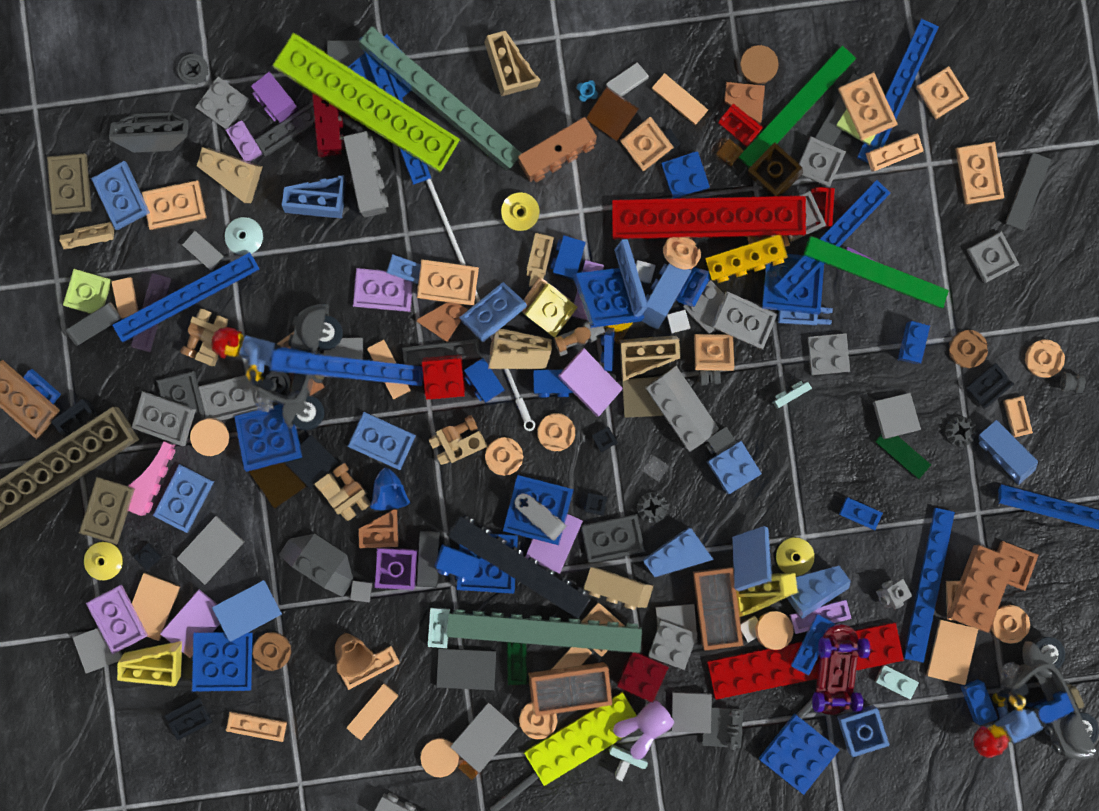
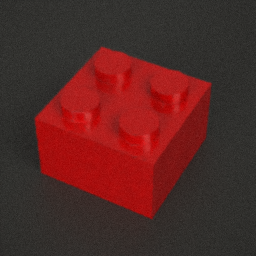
M461 354L423 358L422 366L426 400L465 396Z

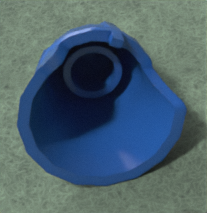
M388 468L381 470L374 481L370 508L382 511L398 509L409 505L410 501L400 479Z

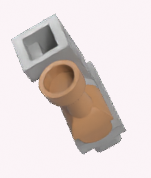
M586 322L583 327H578L573 331L553 338L560 357L568 354L566 349L570 347L585 345L588 341L590 344L597 340L596 337L604 334L605 330L603 326L590 328L589 322Z

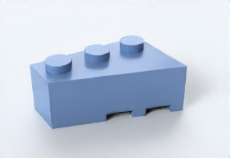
M341 175L333 179H322L314 183L307 182L284 187L282 200L284 212L342 218L347 183L345 176Z
M670 263L669 265L664 264L659 273L662 277L660 280L656 279L650 288L653 290L651 296L647 294L645 297L648 308L643 313L645 318L642 322L658 330L690 275L691 270L679 269Z
M997 420L979 435L980 446L985 451L988 450L991 453L993 459L1005 469L1018 485L1036 470L1038 461Z
M688 527L645 557L643 562L652 575L657 577L713 559L693 530Z
M840 566L796 577L798 593L787 597V599L803 619L849 589L851 581Z

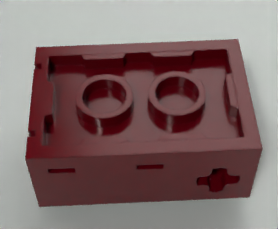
M313 93L318 157L341 156V150H345L344 135H340V131H343L342 116H338V112H341V110Z

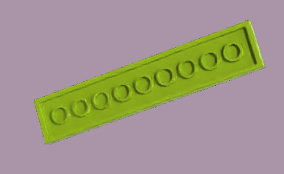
M294 33L273 65V68L439 173L460 141L459 138Z

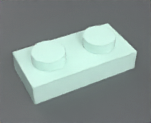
M802 381L791 386L792 391L788 393L783 391L776 395V400L773 401V404L776 408H780L812 389L808 382L802 383Z
M430 608L428 647L447 648V627L450 609Z
M882 665L875 679L876 683L910 700L919 684L916 680L886 665Z

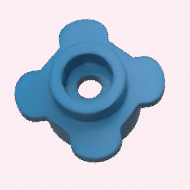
M590 80L589 82L577 85L581 101L585 102L587 99L597 98L598 93L595 91L594 81Z

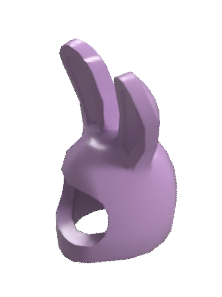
M654 700L653 703H648L636 717L616 723L613 731L617 737L623 738L640 729L643 735L632 746L631 755L635 759H642L649 750L652 741L668 731L673 726L674 721L669 712L657 700Z

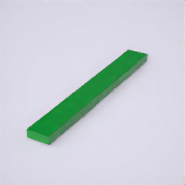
M842 45L739 156V159L750 168L774 142L778 144L855 61L856 57Z
M809 237L804 256L937 308H944L949 290L815 237Z

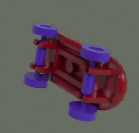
M837 624L825 632L818 646L820 661L816 692L812 697V706L815 712H821L826 715H836L846 709H850V704L853 712L862 711V694L860 692H853L858 656L860 658H868L870 654V644L867 638L859 639L851 627Z

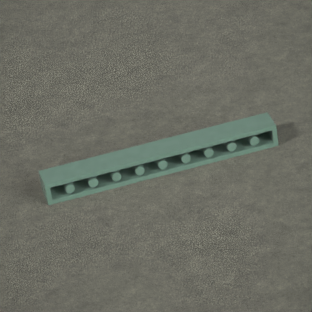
M371 27L360 40L359 47L507 171L518 160V156L522 154L375 28Z
M454 609V612L448 614L447 637L638 653L641 650L642 627H638L636 623H627V626H619V622L608 621L607 624H599L600 621L588 620V623H581L580 619L569 618V621H561L560 617H550L549 620H544L542 616L538 615L522 618V614H511V617L503 616L504 613L500 612L484 615V611H473V614L465 613L463 609Z

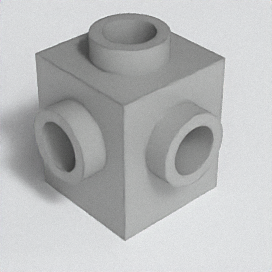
M904 579L889 580L881 585V589L876 591L879 601L885 609L891 607L898 609L904 605L903 602L912 597Z

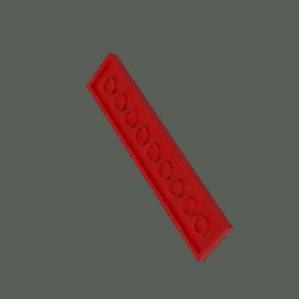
M806 196L612 200L613 239L806 235Z
M895 622L854 630L859 639L867 638L870 644L868 658H860L858 656L856 671L904 661ZM803 641L788 644L779 650L767 648L709 660L707 663L715 699L817 679L820 655L809 675L790 666Z

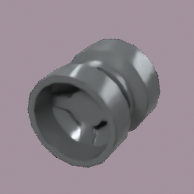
M699 370L701 386L708 385V383H721L720 370Z
M1064 372L1060 382L1061 391L1069 392L1073 390L1075 393H1083L1086 383L1085 375L1077 374L1074 376L1071 373Z

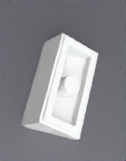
M636 63L606 83V85L620 96H623L647 80L649 76Z

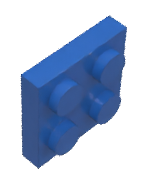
M698 151L661 163L672 199H678L710 188Z

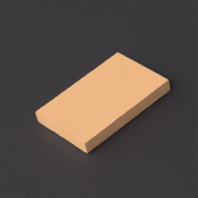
M874 72L838 88L861 141L897 126L898 123Z
M995 142L956 148L965 205L1003 199L1004 192Z
M198 180L142 192V197L150 212L146 215L150 230L206 219Z
M421 260L417 298L474 306L479 267Z
M143 573L132 605L148 634L147 637L160 641L162 637L160 633L166 626L181 586Z
M939 619L926 675L965 685L978 629Z

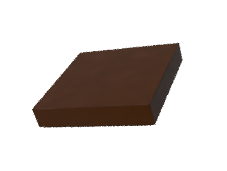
M606 87L586 119L617 141L638 111V108L611 88Z

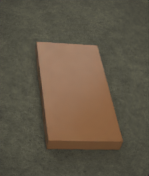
M4 360L0 361V408L34 438H41L60 410Z

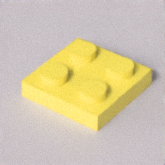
M547 283L524 314L555 338L578 307Z

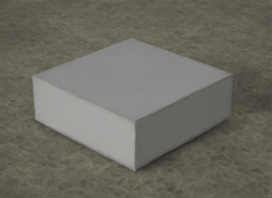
M353 580L350 600L370 602L372 583Z

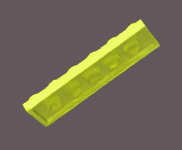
M621 692L612 698V705L593 709L529 748L524 754L545 786L622 739L614 734V725L620 721L634 718L637 715L624 693Z

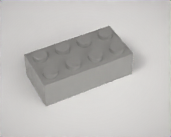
M367 132L344 136L360 213L364 218L387 213L386 207H389L385 193H382V189L385 186L383 178L377 171L381 170L377 156L373 153L377 151L375 141L372 136L369 137Z

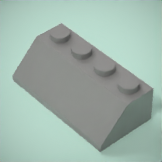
M677 366L644 387L687 451H692L719 430Z

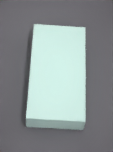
M613 744L609 749L610 755L646 769L647 759H635L632 757L631 752Z

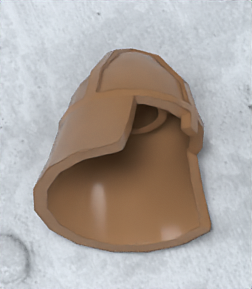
M348 633L341 635L337 639L335 652L337 671L340 675L344 677L358 676L372 666L375 661V655L364 645L363 641Z

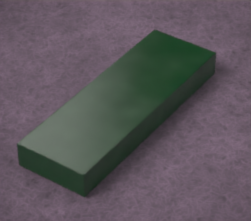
M881 433L874 441L917 479H920L931 466L927 460L899 436L883 439Z
M507 642L508 685H527L526 643Z

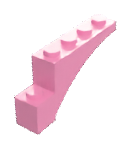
M163 442L150 466L128 486L135 488L128 511L140 516L146 515V513L151 511L153 506L152 498L160 490L161 485H159L161 477L164 478L167 473L168 467L166 465L175 454V444Z

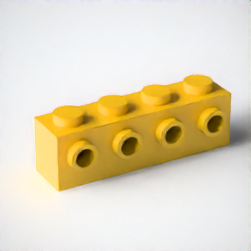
M777 235L705 259L711 279L721 283L728 281V277L736 275V277L744 276L751 269H754L755 272L766 268L765 265L773 263V266L782 264L788 256L782 236Z

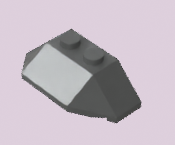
M172 112L133 114L121 119L119 122L111 123L109 139L133 153L172 151L187 137L189 122L187 119H183Z
M317 534L289 539L279 554L291 567L323 588L342 597L353 582L347 554Z

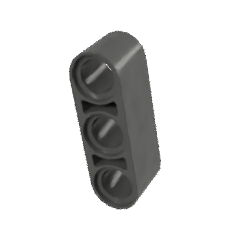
M109 302L67 328L65 332L74 345L78 346L120 320L121 316L113 304Z
M420 531L418 587L437 588L438 569L434 565L439 552L440 532Z

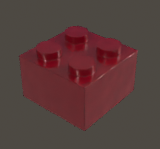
M630 652L617 681V687L653 703L669 667L666 663L650 658L641 652Z

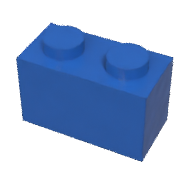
M563 236V240L559 239L556 250L559 251L558 257L553 258L550 268L554 269L553 274L574 280L573 276L578 272L586 242Z
M913 321L906 323L898 360L913 364H920L922 362L930 329L929 325Z
M484 358L464 370L466 373L464 378L469 385L473 384L477 390L474 393L480 402L484 400L487 403L505 391L493 371L489 369V365Z
M534 370V394H538V398L550 397V394H557V397H569V393L573 392L558 377L563 370Z
M442 544L434 566L440 574L446 576L449 573L456 575L455 579L462 582H467V580L473 581L480 558Z
M977 679L960 686L973 721L980 726L998 719L984 682Z

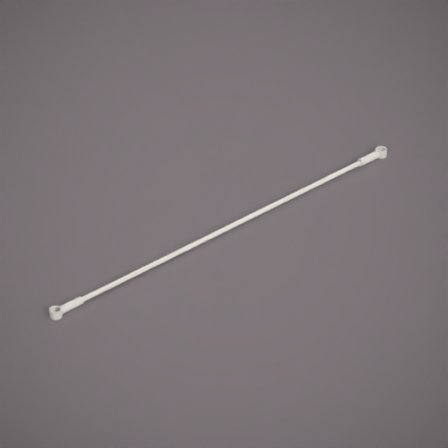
M431 179L426 180L461 265L466 266ZM477 290L475 294L476 303L480 301ZM504 369L523 418L524 428L527 431H532L535 428V422L530 418L510 370ZM529 421L533 423V428L531 429L526 428V423Z

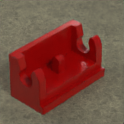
M734 103L718 122L746 147L749 146L763 128Z
M815 187V189H811V194L826 223V226L823 228L829 229L833 223L835 188Z

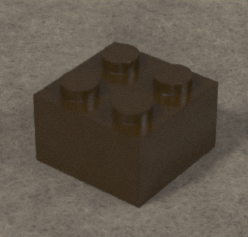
M775 142L748 169L749 177L771 197L782 196L803 174V167Z

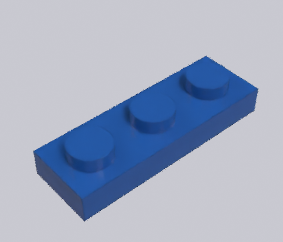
M816 614L790 666L809 675L819 656V641L835 623Z

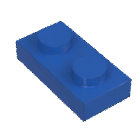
M693 267L676 298L678 303L695 307L711 278L710 272Z
M606 328L605 334L601 336V346H604V352L601 353V363H604V371H612L614 365V328Z
M33 369L28 370L23 377L52 404L61 395Z
M846 497L839 512L840 516L872 530H876L883 514Z

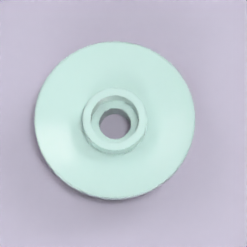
M247 217L233 220L225 231L226 245L232 252L238 255L256 252L263 241V232L260 225ZM241 232H245L246 234L244 239H240L239 237Z

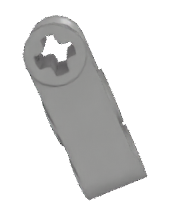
M520 494L515 499L517 509L527 516L534 525L541 528L552 540L555 541L567 527L566 524L530 495ZM528 498V507H521V499L526 500Z

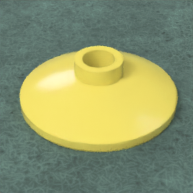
M514 193L506 198L502 205V219L513 230H528L536 224L539 218L538 203L529 194ZM520 209L523 210L524 215L518 216L517 211Z
M789 538L779 545L776 552V562L784 573H795V576H800L808 572L812 567L814 551L807 541L801 538ZM799 554V560L794 561L793 555Z
M99 542L92 545L84 557L86 571L97 580H108L115 577L120 572L123 564L120 550L109 542ZM100 558L104 559L103 565H100L98 562Z

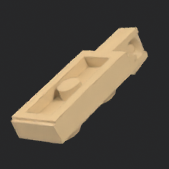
M111 222L78 228L74 230V233L60 235V242L63 249L107 242L114 239V227Z
M535 233L527 266V276H531L530 287L534 286L539 277L544 279L554 237Z

